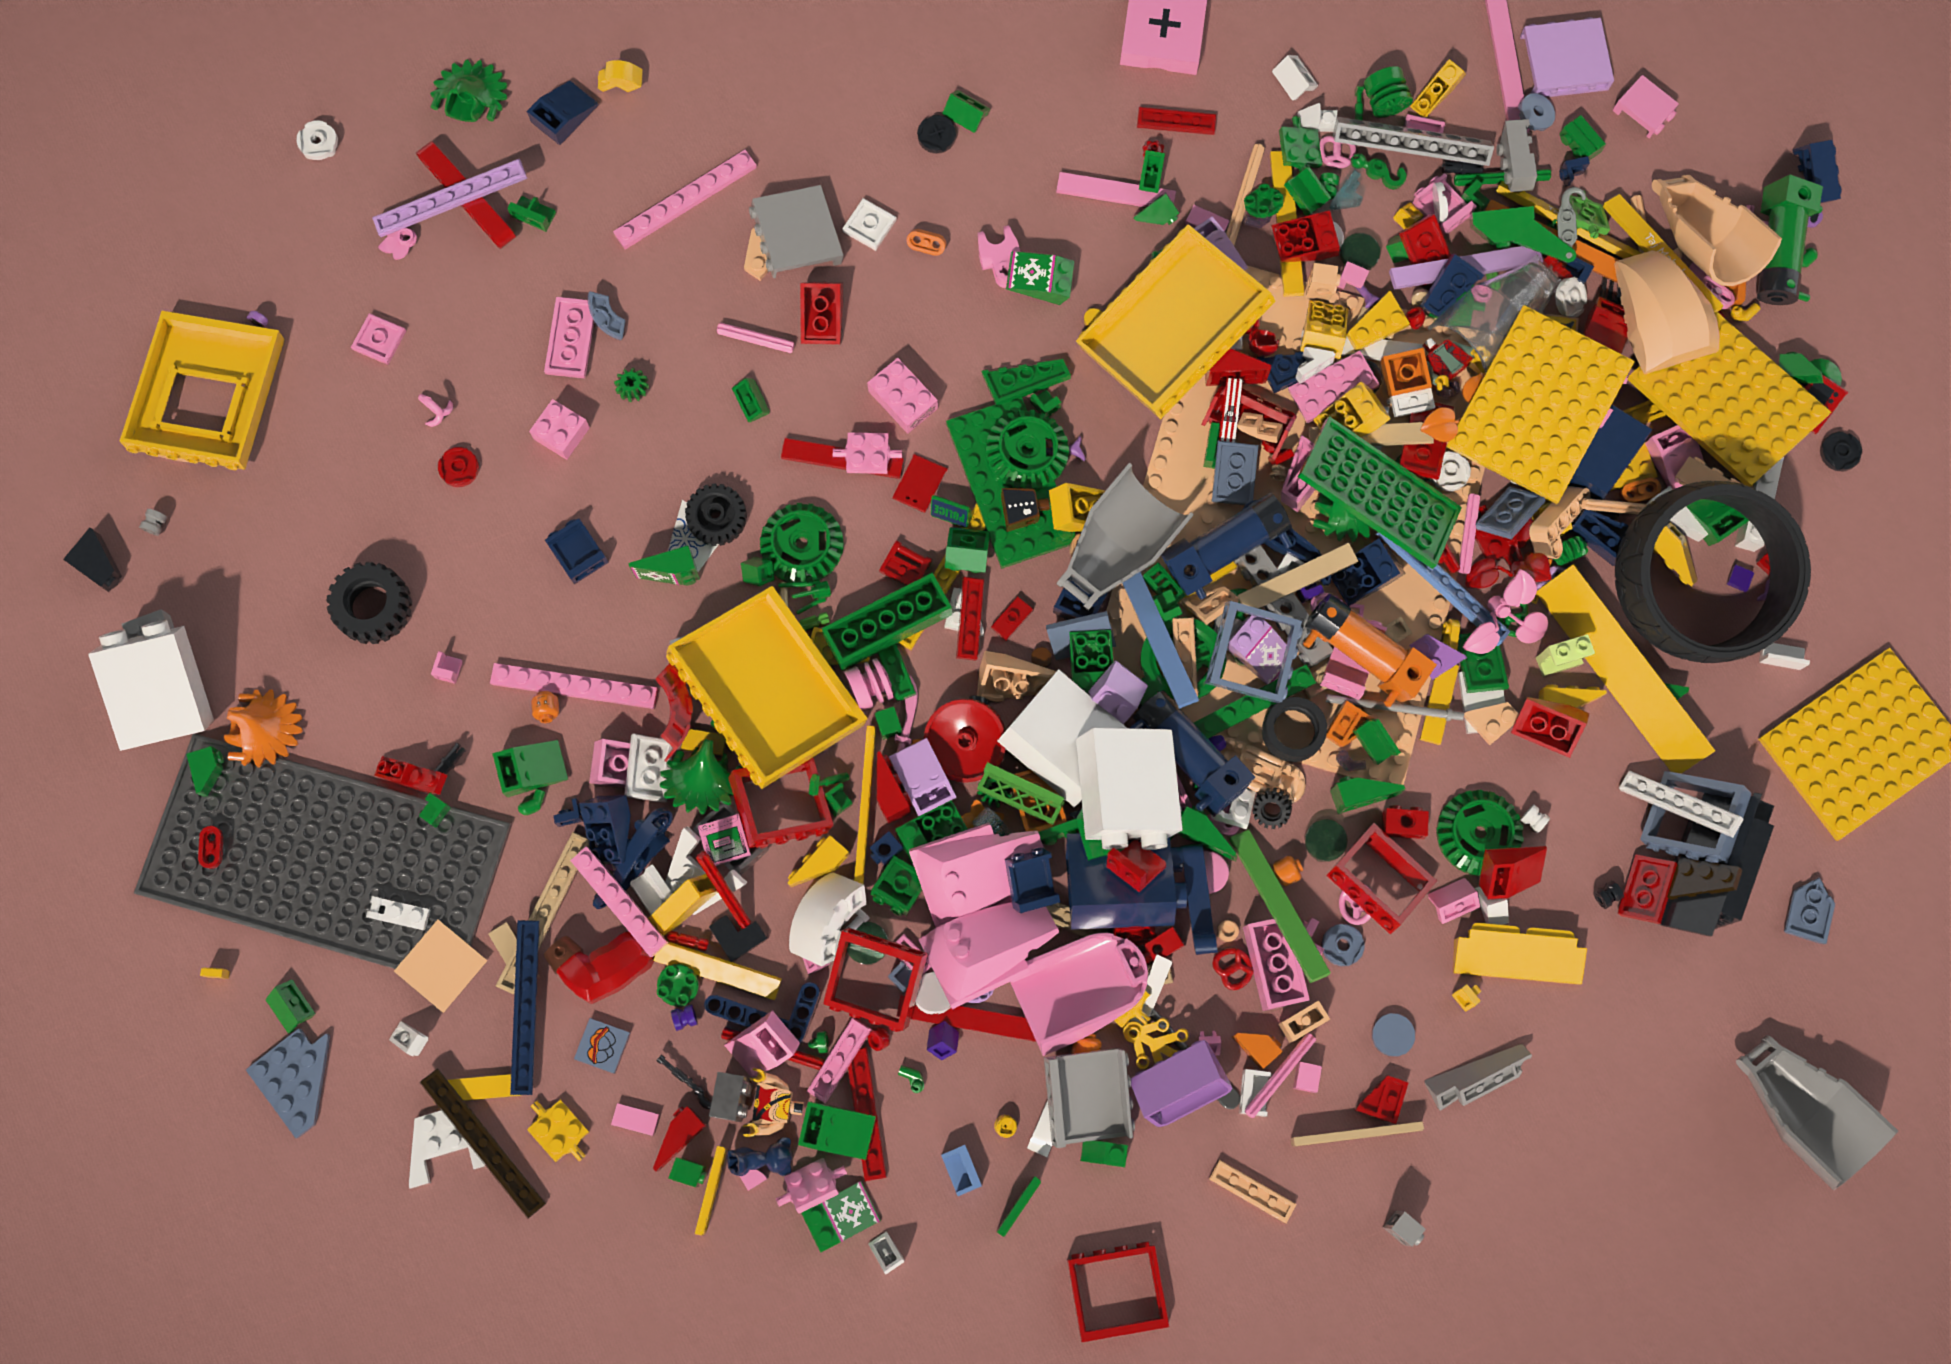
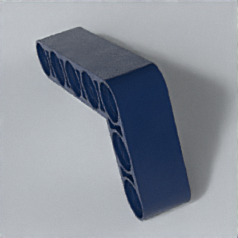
M1202 843L1181 846L1195 954L1218 953L1216 936L1213 929Z
M811 982L805 983L800 989L790 1020L779 1017L790 1032L794 1028L801 1030V1037L797 1039L800 1043L806 1038L821 996L819 987ZM813 987L816 989L815 997L811 999L806 998V989ZM718 995L709 996L704 1003L705 1010L713 1016L747 1028L751 1026L750 1018L753 1014H759L761 1018L768 1014ZM713 1000L720 1001L721 1005L717 1011H711L710 1003ZM733 1007H739L741 1010L740 1016L737 1018H731L730 1010ZM807 1008L809 1010L808 1017L805 1019L798 1018L799 1009Z

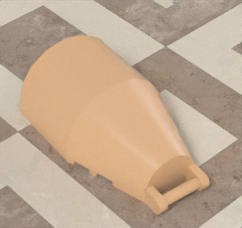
M1683 175L1681 178L1669 180H1653L1652 189L1660 196V202L1678 248L1721 286H1735L1750 280L1760 273L1773 259L1782 238L1747 207L1733 205L1728 197L1720 198L1715 195V190L1696 181L1691 175Z

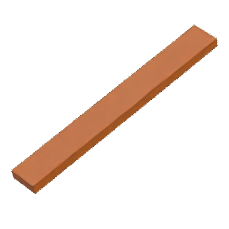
M1491 199L1485 211L1509 209V207ZM1538 222L1539 224H1541L1543 227H1545L1547 230H1549L1551 233H1553L1555 236L1558 237V231H1557V230H1555V229H1553V228H1551V227H1549V226H1547V225H1545V224H1543V223ZM1576 240L1572 245V249L1576 252V257L1594 266L1593 272L1618 283L1614 264L1619 260Z

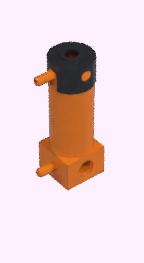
M1331 593L1315 607L1305 625L1311 632L1303 642V645L1310 648L1316 638L1319 637L1324 642H1329L1380 680L1377 686L1389 694L1384 701V705L1387 707H1391L1395 700L1402 703L1414 699L1437 665L1414 647L1405 650Z

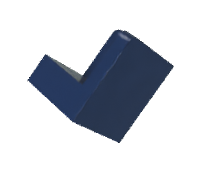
M1576 257L1574 261L1567 263L1565 268L1573 277L1578 278L1579 282L1585 284L1594 266Z

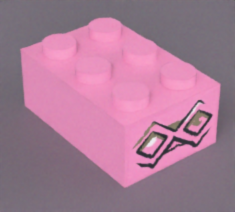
M899 358L895 359L867 382L868 392L907 434L938 409V400Z

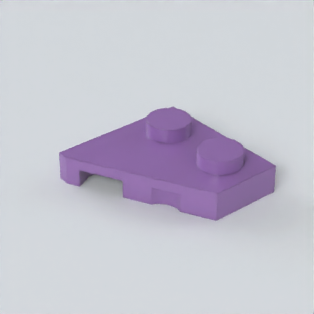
M1429 634L1424 635L1409 645L1437 664L1430 674L1432 680L1467 658L1465 654L1458 652Z

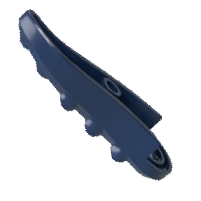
M1257 500L1250 501L1249 503H1247V504L1244 506V508H1243L1242 510H1244L1245 508L1249 507L1250 504H1252L1253 502H1255V501H1257ZM1292 528L1286 531L1292 542L1290 548L1284 547L1280 537L1264 543L1273 551L1280 552L1283 555L1288 553L1304 563L1322 556L1314 545ZM1331 575L1321 579L1324 586L1330 585Z
M667 808L655 809L648 814L645 820H637L635 822L636 832L630 839H627L624 863L611 864L614 869L612 876L625 891L631 886L630 882L636 879L647 864L670 842L665 836V832L671 825L673 815ZM598 893L594 895L593 906L596 909H602L607 906Z

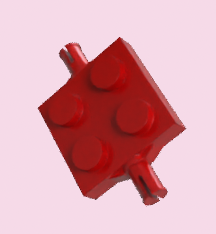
M1486 505L1479 507V511L1483 516L1488 509ZM1476 529L1475 540L1485 558H1492L1494 561L1505 559L1511 569V565L1515 562L1513 554L1516 552L1514 542H1506L1501 536ZM1518 541L1519 549L1524 548L1526 543Z

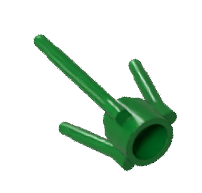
M827 581L779 583L778 587L813 586L809 591L792 595V598L812 595L814 599L817 598V600L796 611L797 614H800L819 603L826 602L825 598L831 597Z

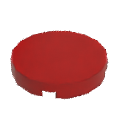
M464 447L451 448L443 453L444 455L439 459V475L450 486H467L476 479L479 473L477 457Z

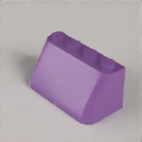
M1205 1040L1194 1042L1186 1050L1175 1052L1169 1059L1156 1062L1152 1068L1146 1071H1139L1130 1079L1144 1118L1157 1127L1169 1125L1223 1097L1232 1090L1227 1075L1209 1043Z

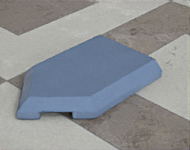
M1820 877L1793 891L1784 932L1819 944H1827L1835 902L1828 895Z

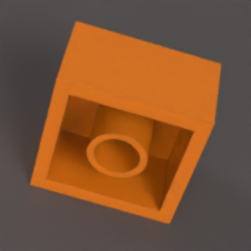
M1424 348L1383 356L1380 360L1388 398L1432 388Z

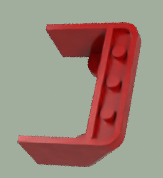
M1226 382L1222 384L1215 394L1201 425L1205 426L1209 421L1210 424L1211 422L1219 423V427L1221 426ZM1242 388L1238 423L1243 412L1263 415V421L1283 424V432L1278 443L1262 440L1264 450L1274 453L1272 459L1275 460L1297 416L1293 412Z

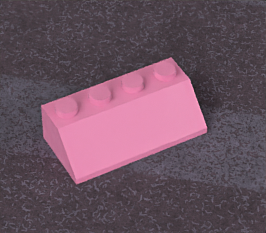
M1271 919L1244 926L1243 931L1254 970L1262 1010L1266 1011L1309 1001L1302 968L1275 920Z

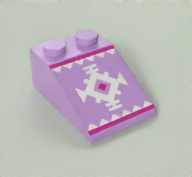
M1248 615L1230 637L1227 650L1266 685L1279 677L1286 643L1264 619Z

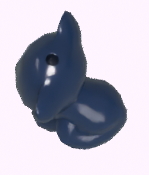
M788 1137L778 1139L776 1143L768 1147L766 1153L752 1150L749 1147L729 1150L727 1155L728 1169L736 1176H744L750 1170H757L766 1165L772 1173H778L781 1176L789 1175L791 1173L790 1164L793 1159L790 1150L791 1139Z

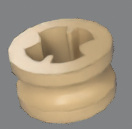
M1273 465L1271 468L1273 472L1270 473V478L1276 481H1285L1289 468Z

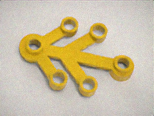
M1160 1018L1158 1021L1146 1025H1141L1136 1021L1129 1022L1124 1027L1123 1034L1125 1039L1134 1045L1138 1058L1136 1061L1137 1066L1140 1069H1146L1150 1064V1059L1145 1055L1142 1042L1150 1046L1154 1062L1156 1063L1163 1061L1161 1053L1172 1057L1177 1051L1166 1044L1175 1041L1185 1042L1189 1037L1188 1031L1180 1028L1177 1032L1156 1038L1147 1035V1033L1156 1030L1160 1032L1168 1030L1170 1026L1169 1020ZM1164 1021L1167 1027L1161 1028L1159 1022ZM1135 1029L1138 1035L1132 1036L1130 1030ZM1184 1032L1186 1038H1179L1178 1033ZM1143 1058L1147 1061V1064L1141 1065L1139 1060Z

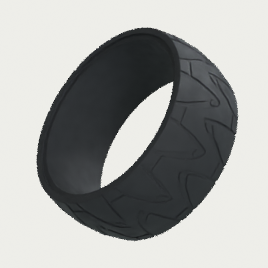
M1701 481L1670 490L1650 502L1636 516L1620 542L1615 561V587L1620 605L1623 607L1622 610L1629 622L1643 638L1649 640V643L1671 656L1693 662L1722 663L1754 655L1786 633L1788 628L1796 621L1805 604L1811 580V562L1808 546L1805 543L1806 540L1799 525L1791 517L1792 515L1775 499L1759 490L1756 491V489L1740 483ZM1700 499L1726 504L1744 515L1761 535L1770 562L1769 589L1757 616L1736 636L1711 646L1687 638L1667 621L1656 603L1650 578L1652 553L1661 531L1676 513Z

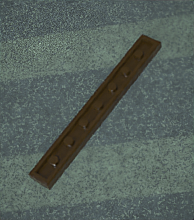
M438 1068L420 1081V1085L527 1219L546 1205Z

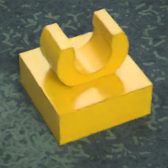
M1466 984L1456 990L1452 996L1466 1012L1481 1001L1477 997L1481 990L1477 985L1470 988Z

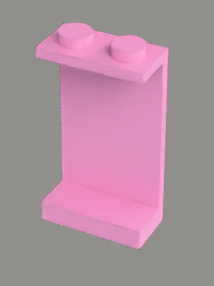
M1366 620L1382 633L1386 632L1387 627H1384L1382 623L1375 620ZM1333 647V652L1329 658L1320 685L1359 700L1366 689L1364 686L1369 672L1340 650Z

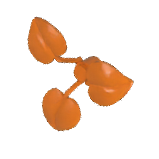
M1480 373L1470 378L1464 384L1462 394L1468 403L1471 402L1485 373ZM1438 408L1425 419L1420 431L1440 442H1448L1457 435V426L1462 417L1455 420V413L1452 409Z

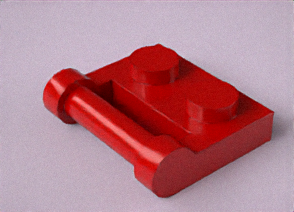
M896 540L879 572L907 586L923 578L933 559L928 556L924 557L906 548L901 542ZM899 552L922 565L918 568L900 559L896 554Z

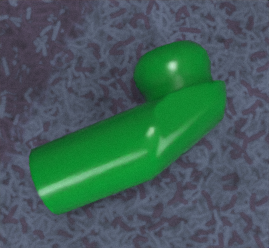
M535 789L532 800L519 804V813L531 815L541 809L546 792Z

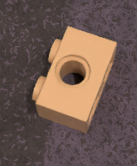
M1314 263L1307 281L1306 298L1329 301L1332 294L1336 293L1337 286L1340 283L1341 274H1337L1338 266Z
M1317 1001L1279 1023V1026L1289 1043L1327 1022L1330 1018L1321 1003Z

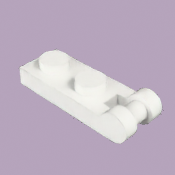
M371 897L370 903L372 905L370 911H367V918L425 931L431 912L430 909L379 897ZM380 905L386 906L384 914L378 913Z

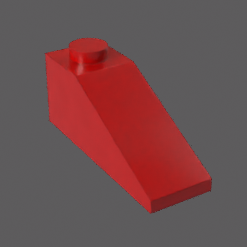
M682 1106L673 1114L675 1118L670 1122L653 1166L655 1172H659L707 1126L690 1106L686 1108Z

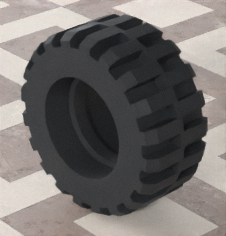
M359 562L354 564L352 569L349 567L345 568L343 575L340 576L338 574L334 578L336 583L330 585L328 590L331 591V595H327L326 602L330 604L327 606V611L331 615L330 619L333 624L350 639L358 640L363 644H367L368 641L372 644H379L380 639L386 642L390 640V635H398L400 633L398 629L401 626L405 627L408 623L405 618L406 616L410 617L412 612L409 608L412 605V598L409 596L410 591L405 582L391 568H387L380 563L375 565L373 562H366L363 566ZM370 587L383 588L387 595L383 610L373 618L366 620L357 619L353 615V603L358 594Z

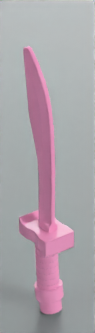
M910 675L909 677L916 695L905 699L906 717L901 736L897 734L895 736V743L898 744L897 752L912 744L909 734L915 715L918 694L916 684Z

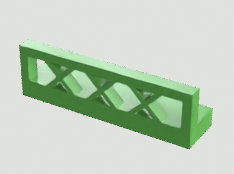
M988 762L984 768V775L977 787L978 791L1054 825L1064 805V797ZM988 777L997 781L999 787L989 790L984 785ZM1010 787L1014 788L1018 796L1009 799L1005 797L1003 790ZM1028 796L1035 797L1037 805L1028 808L1024 806L1022 799ZM1047 805L1055 807L1056 810L1052 818L1043 815L1041 807Z

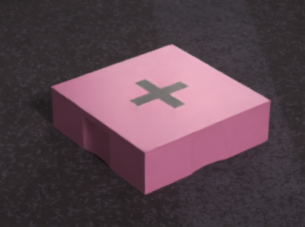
M1129 0L1120 65L1161 68L1171 72L1196 75L1207 0Z

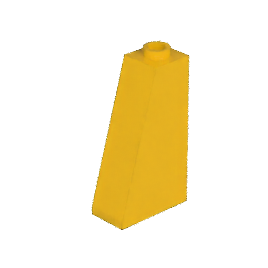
M706 874L690 878L648 919L662 936L667 935L718 892Z

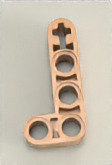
M1567 486L1559 503L1555 504L1552 502L1532 523L1529 534L1535 553H1543L1547 558L1558 559L1561 556L1563 545L1560 534L1583 510L1581 508L1582 499H1590L1591 494L1588 488Z

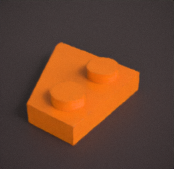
M1344 701L1327 729L1326 738L1339 747H1344L1357 738L1353 732L1355 728L1367 719L1374 718L1349 701Z

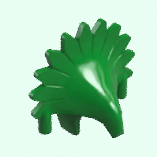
M465 60L461 68L453 63L452 73L442 70L441 75L444 80H435L433 82L438 89L430 93L431 97H433L430 107L433 110H438L441 100L446 98V116L465 122H476L482 115L485 107H488L490 109L486 119L494 121L497 110H503L499 101L507 100L508 98L501 91L505 90L508 86L505 82H499L503 74L501 72L493 73L494 66L492 64L483 68L482 61L478 60L472 67L469 60Z
M1322 493L1320 494L1318 501L1315 502V509L1329 517V520L1325 522L1315 519L1314 527L1325 530V536L1336 531L1338 541H1342L1345 535L1348 534L1351 541L1355 542L1358 532L1364 537L1369 538V525Z
M704 739L700 749L696 747L690 758L682 761L685 755L684 752L677 751L673 761L669 760L666 762L669 770L660 772L661 777L666 779L660 782V788L668 789L664 793V798H675L673 801L674 807L685 804L687 813L697 807L699 812L704 814L708 806L716 812L719 811V802L731 805L730 796L734 795L729 781L727 754H724L721 761L716 760L713 754L712 740ZM737 766V767H736V769H741V768H743L742 766Z

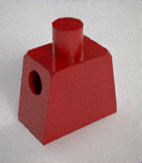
M1171 927L1144 945L1146 950L1141 953L1145 958L1146 964L1155 960L1156 955L1167 958L1186 945L1176 929ZM1160 944L1163 951L1156 954L1154 948Z

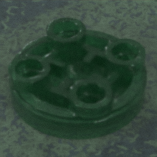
M1364 233L1350 235L1344 240L1340 249V258L1345 266L1348 261L1367 270H1371L1376 266L1381 254L1378 242L1372 236Z
M1323 819L1316 821L1308 828L1304 836L1305 847L1308 853L1319 862L1334 861L1347 848V834L1344 828L1333 820Z
M863 922L856 929L888 940L884 929L876 923ZM850 942L847 948L849 956L855 962L862 965H873L882 960L886 955Z

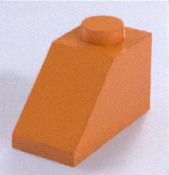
M1236 1033L1232 1036L1260 1070L1264 1069L1283 1052L1280 1049V1042L1274 1036L1270 1038L1269 1035Z

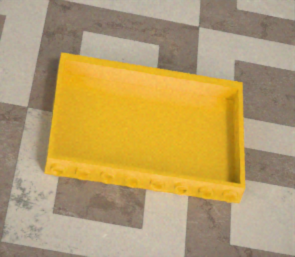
M1188 224L1178 232L1177 236L1163 248V251L1156 258L1150 261L1149 265L1135 277V280L1122 290L1121 294L1107 306L1106 310L1094 319L1093 323L1079 335L1076 342L1085 353L1161 420L1276 301L1269 290Z
M773 586L668 646L667 660L678 669L680 679L684 683L687 682L692 696L696 700L699 699L704 713L708 717L711 716L716 730L725 736L728 747L736 752L741 766L748 769L751 773V780L755 785H759L761 789L864 726L868 719Z

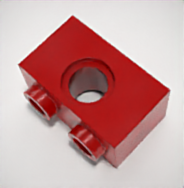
M1390 805L1382 814V831L1389 837L1425 839L1428 837L1429 811H1423L1422 807H1410V810L1402 809V806ZM1401 817L1408 818L1410 825L1404 826L1401 823Z

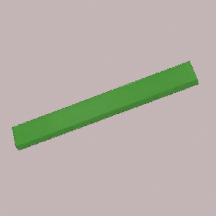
M1250 830L1230 837L1232 846L1309 982L1312 983L1329 976L1330 970Z

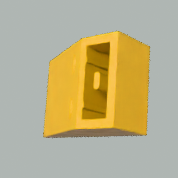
M1309 300L1300 351H1304L1305 347L1333 351L1335 358L1340 359L1346 340L1348 308L1342 305H1330L1322 301Z
M1361 381L1313 420L1321 430L1325 420L1330 416L1359 437H1363L1377 430L1391 418L1372 389Z

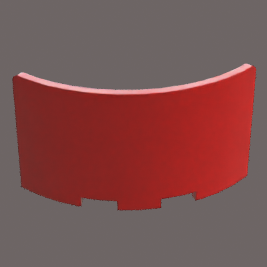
M670 663L655 679L664 689L670 706L669 721L664 732L661 734V737L672 746L669 754L664 759L665 762L668 761L687 736L693 713L692 699L686 688V682L684 683L680 679L677 668Z

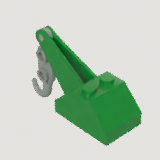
M1578 187L1569 188L1563 193L1557 215L1558 237L1534 220V206L1472 212L1469 215L1470 228L1490 245H1496V248H1507L1510 246V243H1515L1565 263H1570L1576 258V252L1572 249V245L1577 240L1576 214L1570 204V195L1578 193L1581 195L1582 200H1585L1586 196L1584 191Z

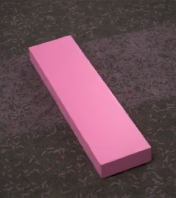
M852 1018L807 1092L823 1103H827L872 1029L858 1019Z

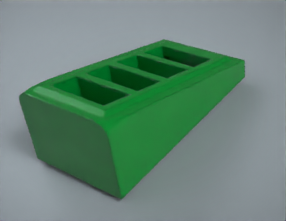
M1159 562L1143 575L1146 584L1156 594L1162 593L1170 585L1172 592L1175 591L1177 593L1174 596L1177 603L1186 596ZM1159 573L1160 575L1153 580L1152 577ZM1164 579L1165 582L1158 587L1157 584Z

